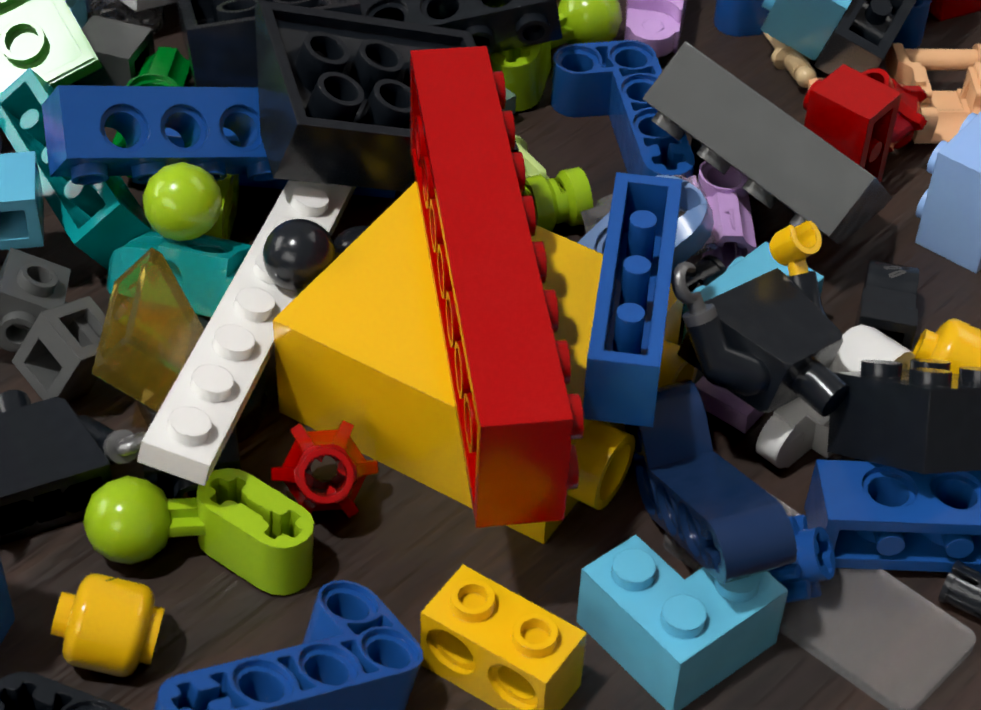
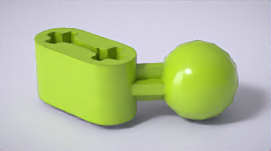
M560 0L558 14L563 39L490 54L492 70L503 71L505 87L516 95L515 111L531 109L540 101L551 70V49L565 43L571 45L612 41L617 36L622 22V10L618 0Z
M180 162L164 166L147 183L142 198L144 215L152 229L165 238L187 241L203 235H209L229 240L238 208L239 175H227L225 179L216 182L213 175L197 165Z
M224 468L215 470L211 473L205 486L198 484L197 497L167 499L164 491L148 480L127 475L107 482L91 495L85 511L83 524L93 549L113 562L133 565L151 559L166 546L169 537L198 536L200 548L209 557L258 589L269 594L284 596L296 593L305 588L312 577L314 521L311 513L276 489L240 469Z

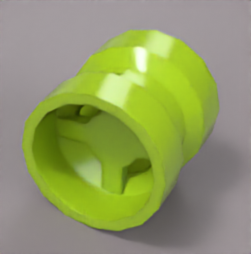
M575 167L561 170L556 178L546 179L541 174L525 177V191L521 192V195H532L537 226L552 231L556 224L564 222L570 227L591 223L594 211L593 197L588 178L583 169Z

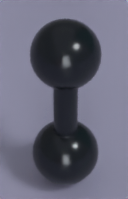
M307 219L285 221L274 228L266 239L263 248L265 269L270 278L280 287L289 291L302 292L369 226L350 227L341 232L333 241L330 234L316 222Z

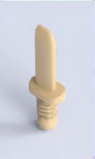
M764 33L775 49L771 55V60L775 67L779 70L787 69L799 86L808 88L809 80L817 78L815 70L809 64L811 59Z

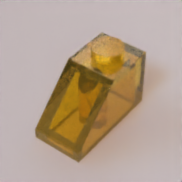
M150 248L114 281L92 374L158 412L202 335L204 328L163 254L154 248Z

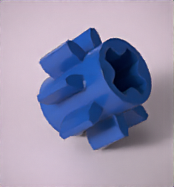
M806 515L788 516L796 540V561L767 572L788 589L786 603L821 597L822 591L819 581L830 580L835 573V554L830 537L821 526L808 528Z

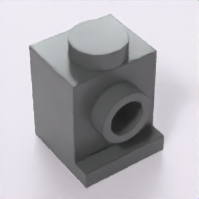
M86 296L40 312L12 359V363L42 400L59 397L70 402L89 394L113 355L122 352L128 342L90 296Z

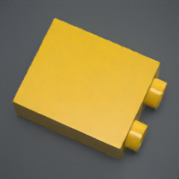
M415 181L273 319L279 412L316 431L337 429L342 420H345L354 425L350 437L362 454L473 509ZM536 225L535 236L531 237L532 242L543 241L547 260L546 283H542L543 290L554 289L558 303L559 325L558 331L554 333L555 341L566 340L569 347L571 380L570 384H565L567 394L578 393L583 408L587 356L603 254ZM671 283L658 387L686 379H691L694 383L698 370L677 354L680 348L678 339L683 303L676 298ZM584 419L583 438L571 441V445L575 446L577 452L579 486L577 489L567 490L565 517L578 501L601 510L613 499L629 470L635 451V437L626 432L625 424ZM563 520L506 526L545 544Z

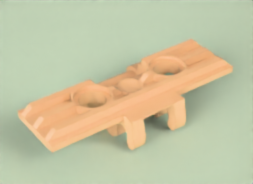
M892 43L886 54V70L889 76L907 86H920L928 96L920 105V114L925 117L927 124L923 130L914 131V144H939L942 140L949 142L959 132L962 123L970 113L978 114L981 112V44H974L972 49H904L902 43ZM926 70L967 71L963 88L957 89V91H932ZM814 78L809 80L808 90L816 80H823L825 78Z

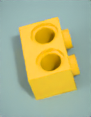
M463 564L421 611L420 646L423 650L421 666L497 710H562L581 686L587 632Z

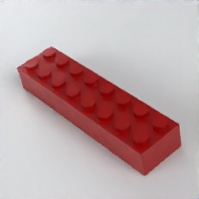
M487 46L410 50V151L476 528L564 520L567 490L577 489L579 486L577 452L575 446L571 445V441L583 438V408L578 393L567 394L565 384H570L571 380L569 347L566 340L555 341L554 333L558 331L559 325L557 297L554 289L543 290L542 283H546L547 279L545 246L543 241L532 242L531 238L535 236L536 232L535 206L532 195H521V192L525 191V165L522 152H511L515 148V123L511 110L502 111L506 105L503 71L492 70Z

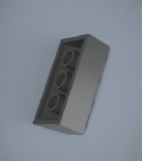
M687 41L682 44L642 98L658 111L651 120L653 123L678 141H680L685 133H688L702 144L696 154L719 172L725 175L731 166L749 178L742 187L745 191L770 209L777 200L795 212V215L789 221L791 225L796 227L805 221H812L818 227L821 238L826 235L838 245H841L880 212L892 198L875 176Z

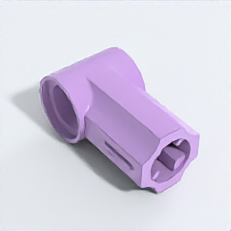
M704 160L700 165L697 188L701 190L713 211L714 225L710 238L702 247L703 257L706 255L715 256L721 260L727 269L737 257H745L757 248L749 194L742 188L749 178L732 166L724 175Z

